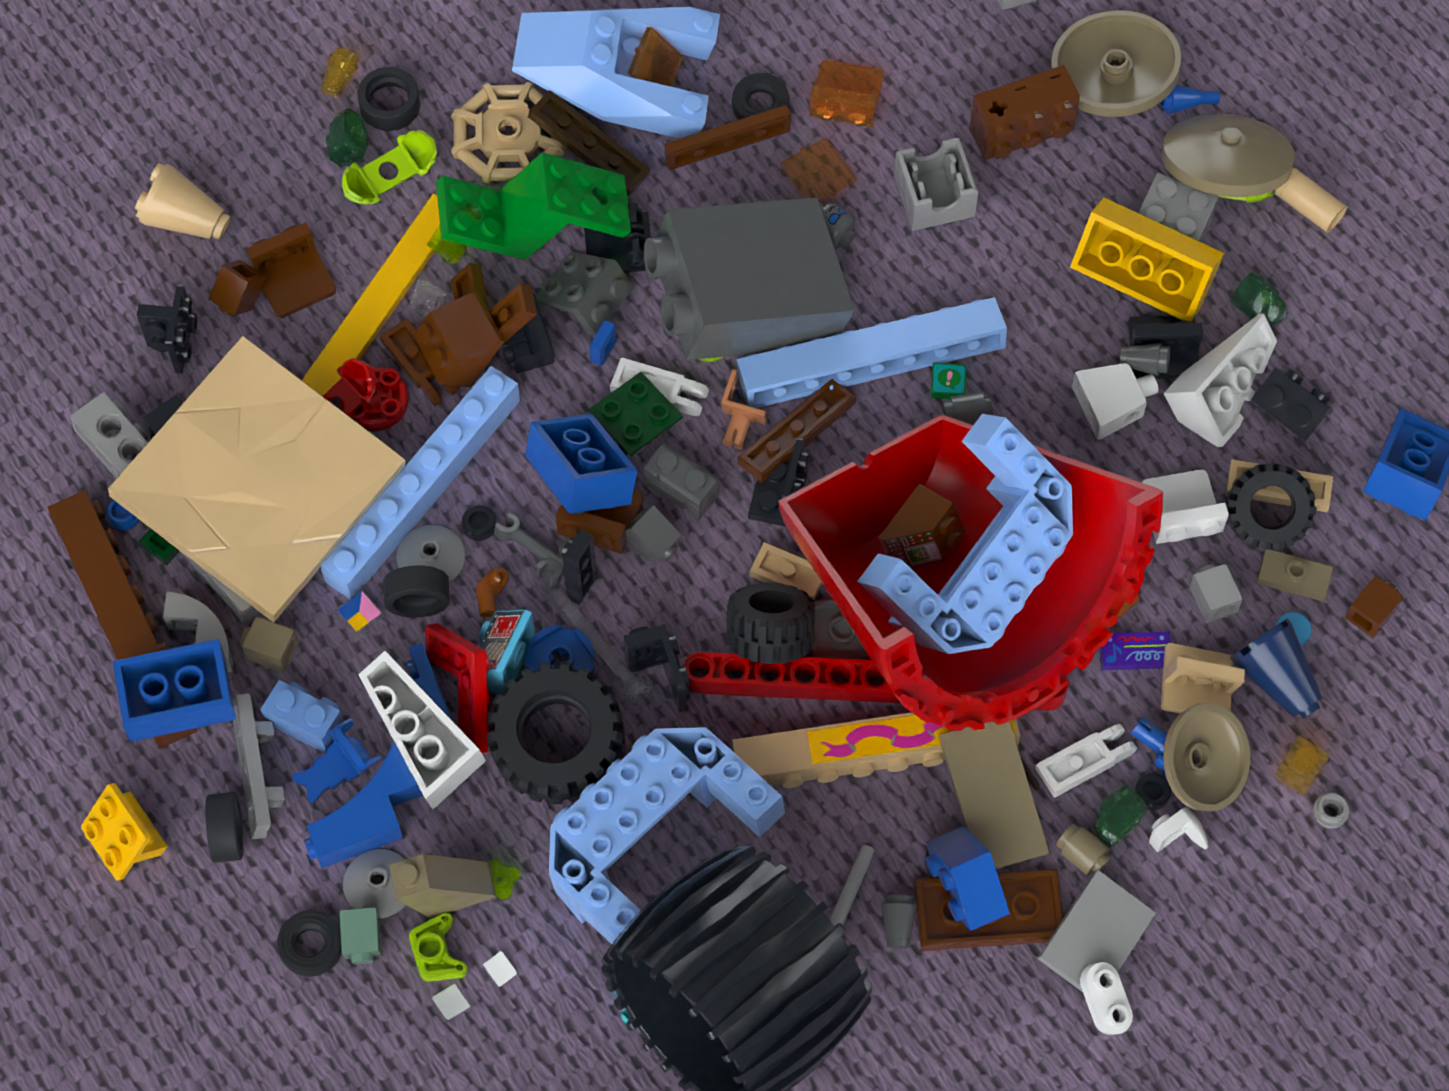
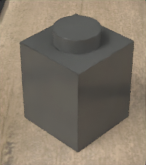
M654 505L643 509L626 526L627 540L648 562L659 558L664 561L677 549L675 542L682 535Z

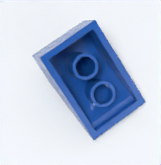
M1400 408L1363 492L1371 495L1378 501L1386 502L1403 510L1408 515L1416 516L1426 521L1443 490L1449 474V430Z

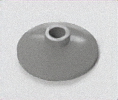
M440 525L421 526L409 532L400 542L396 556L398 568L412 565L438 568L449 576L450 583L460 574L464 566V545L458 535L446 527ZM427 548H434L436 550L433 555L424 554Z
M386 849L370 850L356 857L348 866L343 879V891L348 904L353 909L376 907L379 912V918L390 917L400 912L406 905L396 900L390 865L406 859L400 854ZM375 875H382L384 877V881L381 884L375 885L371 882Z

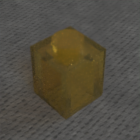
M1299 736L1281 762L1274 778L1305 797L1324 769L1330 755Z

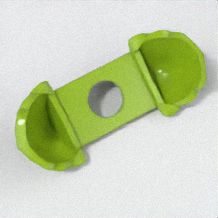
M423 130L410 131L406 135H400L397 138L399 146L362 168L357 163H352L349 168L345 169L342 176L344 197L352 202L364 205L377 203L380 201L379 196L403 181L415 174L419 176L425 175L436 160L437 150L434 139ZM390 162L397 167L398 175L394 179L386 180L381 177L379 167L383 163Z

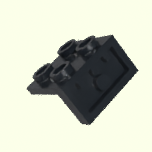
M797 438L792 460L787 461L785 464L782 462L768 475L769 478L763 483L756 480L748 519L786 527L780 513L778 501L805 486L809 452L803 451L804 439Z

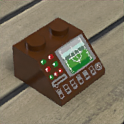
M918 484L879 536V540L887 556L899 558L912 568L946 560L952 551H956L961 546L966 532L954 504L925 486Z

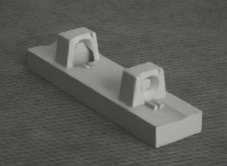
M239 694L234 699L236 720H233L251 840L266 838L267 831L271 827L269 809L282 807L285 796L283 786L265 787L258 744L272 741L274 736L273 722L254 721L250 694Z

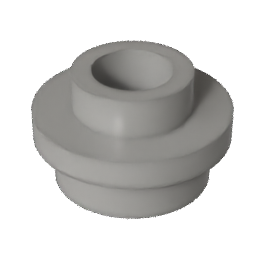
M1326 793L1319 796L1315 801L1313 815L1316 821L1323 827L1338 828L1348 819L1349 806L1340 795ZM1324 808H1334L1337 815L1333 817L1328 816Z

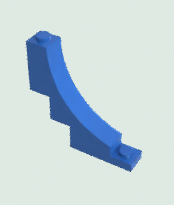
M420 643L409 647L411 660L407 661L406 665L411 678L451 719L423 644ZM394 741L380 769L354 798L328 816L306 825L310 838L304 839L311 860L318 858L321 868L403 839L393 806L423 796Z

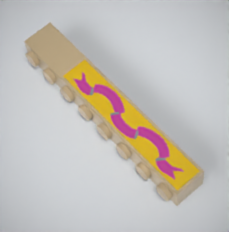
M910 712L733 739L732 751L769 785H782L784 788H794L802 785L803 781L817 779L818 782L827 783L835 781L841 775L852 774L854 777H865L871 775L874 770L888 769L889 772H899L913 764L922 763L926 767L943 763L945 757L938 736L952 732V730L942 725L926 723ZM1017 719L1010 721L1018 747L1020 732Z

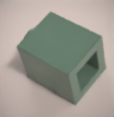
M377 908L340 910L341 947L344 958L351 959L352 964H367L373 962V957L382 956L380 918Z

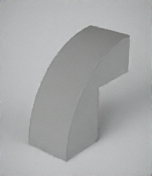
M166 592L163 618L168 630L196 631L195 644L219 639L225 654L228 672H233L231 647L224 628L216 615L206 605L190 596L176 592Z

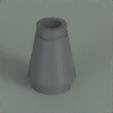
M1162 343L1121 347L1120 364L1126 363L1133 370L1159 376L1160 373H1168L1170 346H1162Z
M900 894L885 895V904H881L887 947L909 948L917 906L914 905V897Z

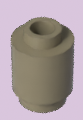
M1072 824L1056 843V846L1062 850L1060 854L1086 876L1097 870L1102 872L1111 860L1107 856L1110 848L1083 826L1079 828L1077 825Z

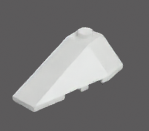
M1258 314L1189 367L1164 393L1177 421L1216 447H1223L1240 427L1244 418L1239 414L1244 400L1251 401L1255 393L1251 388L1255 375L1264 372L1277 343L1264 314Z

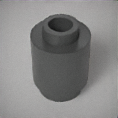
M983 391L950 396V400L942 402L945 416L974 425L982 414L994 416L990 396L984 397Z

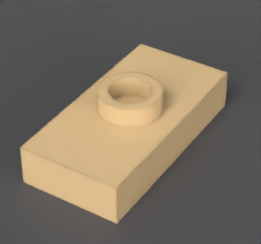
M765 542L750 569V577L762 582L783 583L784 585L795 586L797 589L807 592L808 596L812 597L813 600L822 585L821 580L808 560Z

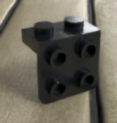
M665 624L653 628L643 626L630 631L628 635L624 636L625 663L629 674L663 664L678 712L686 711V700L690 699L688 689L690 680L685 666L680 667L677 656L680 655L675 635L668 636Z

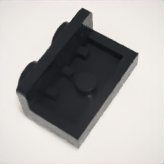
M1275 367L1251 400L1302 440L1306 441L1324 417L1333 412L1334 409L1327 405L1331 399L1315 387L1311 392L1301 385L1304 379L1289 367L1285 371Z

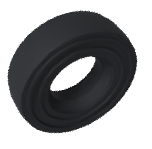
M754 73L744 77L737 83L732 93V109L738 120L787 105L789 109L790 96L786 85L776 76L767 73ZM764 92L772 97L773 104L766 110H756L749 105L748 99L754 93Z
M306 910L296 913L287 919L279 931L277 938L279 956L283 964L290 971L306 977L322 975L331 970L341 957L340 928L333 918L323 912ZM306 931H317L324 937L323 949L314 956H304L296 948L297 939Z

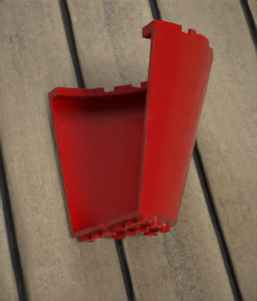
M941 414L873 450L866 456L862 466L858 467L856 463L851 462L778 502L783 522L902 705L926 723L942 725L952 731H962L966 727L974 731L983 730L985 728L984 723L994 722L999 726L1012 721L1045 703L1069 684V681L1065 679L1067 675L1076 667L1083 671L1093 660L1095 652L1106 645L1114 634L1108 630L1109 627H1113L1117 623V615L1125 601L1132 604L1145 579L1144 570L1151 563L1155 549L1149 543L1152 531L1156 533L1160 531L1163 512V491L1034 446L1072 485L1073 536L1066 544L1062 555L1055 559L1045 573L1044 580L1033 589L1025 600L1022 610L1015 614L1005 628L1003 636L992 647L951 654L922 647L915 642L914 634L905 627L899 630L893 627L888 622L892 615L857 581L877 554L886 555L879 536L918 484H921L954 504L966 532L961 546L956 551H952L946 560L911 568L936 594H939L1003 507L986 489L995 475L962 442L973 425Z

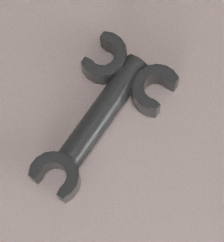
M508 513L505 524L509 528L496 523L494 535L502 541L514 540L540 558L541 561L537 564L535 576L539 578L544 573H551L549 586H557L561 581L562 574H565L561 552L567 541L562 542L558 547V552L555 553L522 530L519 518L514 514Z

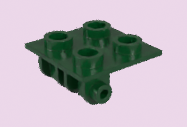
M639 372L588 409L590 414H593L603 428L617 441L618 447L626 456L628 454L633 456L638 450L659 437L660 434L683 418V415L642 372Z

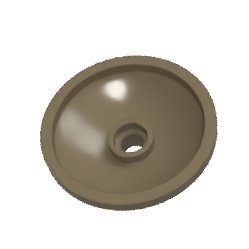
M1211 703L1196 704L1185 709L1172 723L1164 745L1163 760L1166 778L1173 793L1189 808L1210 812L1227 807L1241 793L1250 769V747L1241 722L1227 708Z

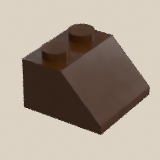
M472 292L430 311L414 333V337L438 383L471 387L505 342L478 292Z

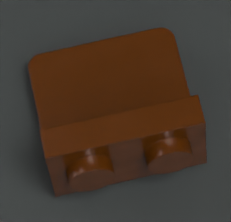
M306 222L298 226H290L282 233L269 239L259 240L246 249L250 266L266 276L261 289L278 318L289 316L335 295L336 286L315 248L312 232Z
M634 489L630 505L617 506L611 509L590 510L583 513L569 514L564 506L560 505L556 514L557 533L567 538L575 539L580 529L593 535L595 546L622 554L628 541L626 538V526L638 515L643 502V494L641 491Z

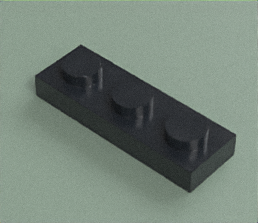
M580 529L575 539H568L561 552L567 598L578 605L581 604L597 579L593 535Z

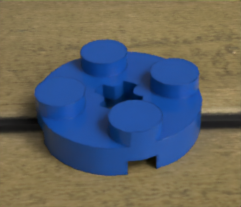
M562 626L547 627L534 635L528 645L525 666L526 668L530 667L532 672L540 670L541 663L550 662L552 667H560L552 665L555 654H559L561 657L567 655L569 659L566 663H571L575 670L579 671L583 667L591 671L592 675L595 671V654L592 643L583 632L575 628L571 630L562 628Z

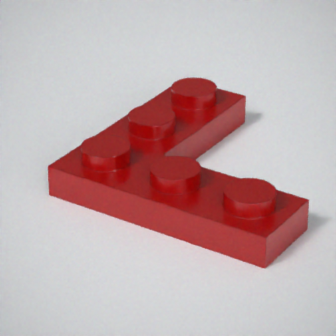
M438 623L425 625V652L428 660L458 677V728L475 744L481 753L488 752L486 733L489 732L487 706L490 703V694L487 688L489 658L486 650Z

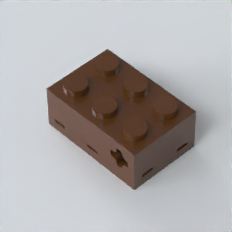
M1062 65L974 95L969 130L984 160L994 157L1001 159L1014 150L1023 147L1027 149L1033 148L1043 140L1052 137L1062 138L1074 130L1080 95L1065 66Z

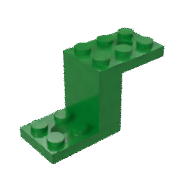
M542 152L500 190L444 175L436 181L441 239L526 260L568 224L622 238L631 232L624 175ZM593 194L596 195V196L600 199L601 204H600L599 200H598L595 196H593ZM466 209L473 213L475 220H473L472 216L466 211Z

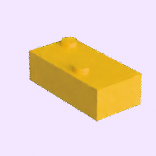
M1103 198L1090 214L1070 268L1178 319L1192 322L1205 301L1224 253L1109 199Z

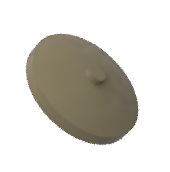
M1113 10L1087 16L1070 26L1055 44L1052 52L1051 66L1052 69L1062 65L1065 66L1080 95L1078 109L1098 116L1122 117L1138 114L1156 106L1173 91L1181 74V50L1175 35L1157 19L1139 12Z
M1205 114L1184 119L1167 131L1162 147V161L1166 169L1176 179L1199 191L1227 197L1257 196L1278 189L1290 178L1295 160V153L1291 143L1278 130L1258 120L1231 114Z

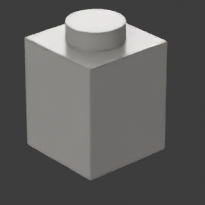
M1226 563L1217 567L1214 565L1204 566L1193 575L1189 588L1206 623L1238 613L1243 599Z

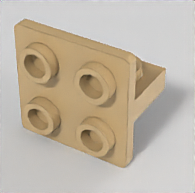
M1168 643L1164 651L1161 709L1181 714L1185 709L1193 705L1211 703L1221 705L1231 711V695L1244 683L1245 669L1233 667V662L1230 659L1232 655Z

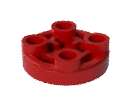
M371 367L376 375L375 391L367 404L363 403L349 416L367 431H382L394 426L402 419L407 410V389L405 383L399 377V373L393 368ZM340 398V403L343 411L344 401Z

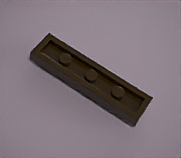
M549 90L529 111V119L586 164L624 175L628 197L649 176L651 169Z

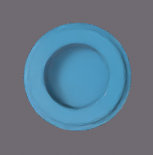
M1295 612L1282 615L1276 625L1288 618L1293 625L1301 647L1304 646L1311 634V625L1308 619L1302 614Z

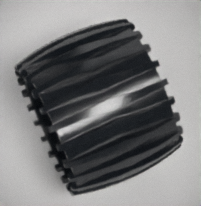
M735 845L714 855L679 877L653 898L630 921L602 958V974L605 977H609L605 982L606 988L609 992L616 991L618 995L614 1000L617 1010L625 1008L631 1017L626 1023L631 1031L636 1028L640 1030L647 1040L642 1045L646 1051H649L651 1048L655 1049L664 1060L660 1068L665 1073L672 1068L682 1078L678 1086L684 1091L691 1087L695 1091H789L813 1072L834 1051L858 1022L871 1002L872 985L870 982L864 981L868 976L867 967L863 964H857L855 958L859 955V950L856 945L847 946L841 935L846 930L843 925L838 923L834 926L823 913L828 908L825 902L822 901L817 905L805 893L809 888L806 882L802 880L796 884L787 876L790 869L786 865L780 864L775 867L770 863V854L761 852L755 855L756 850L753 846L742 848L741 845Z

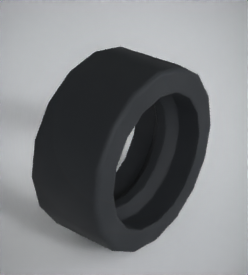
M395 67L378 68L368 73L360 82L357 91L360 112L366 123L375 129L384 131L400 130L410 125L417 117L420 109L418 86L412 75L403 69ZM383 87H399L408 94V101L396 110H377L370 104V97L373 93Z
M424 565L405 566L389 572L383 579L384 607L392 614L409 618L428 617L444 611L450 605L449 576L438 568Z
M230 792L207 795L205 819L211 860L214 863L242 860L243 830L237 794Z

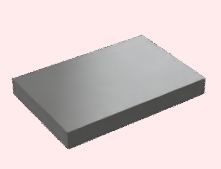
M1097 870L1092 874L1037 959L1083 992L1080 985V977L1084 968L1092 963L1105 962L1112 965L1118 972L1156 912L1101 871ZM1102 974L1100 984L1105 987L1107 980Z

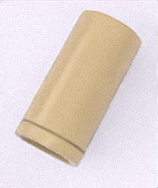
M1293 168L1288 181L1275 191V195L1326 233H1329L1340 222L1348 208L1296 168Z

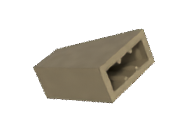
M421 854L390 865L396 900L430 919L445 912L451 913L497 897L490 863L485 861Z

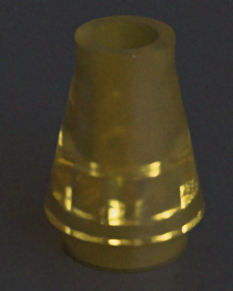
M337 47L334 53H330L324 81L320 90L326 95L338 98L342 89L359 68L357 64L359 61L358 56L340 47Z

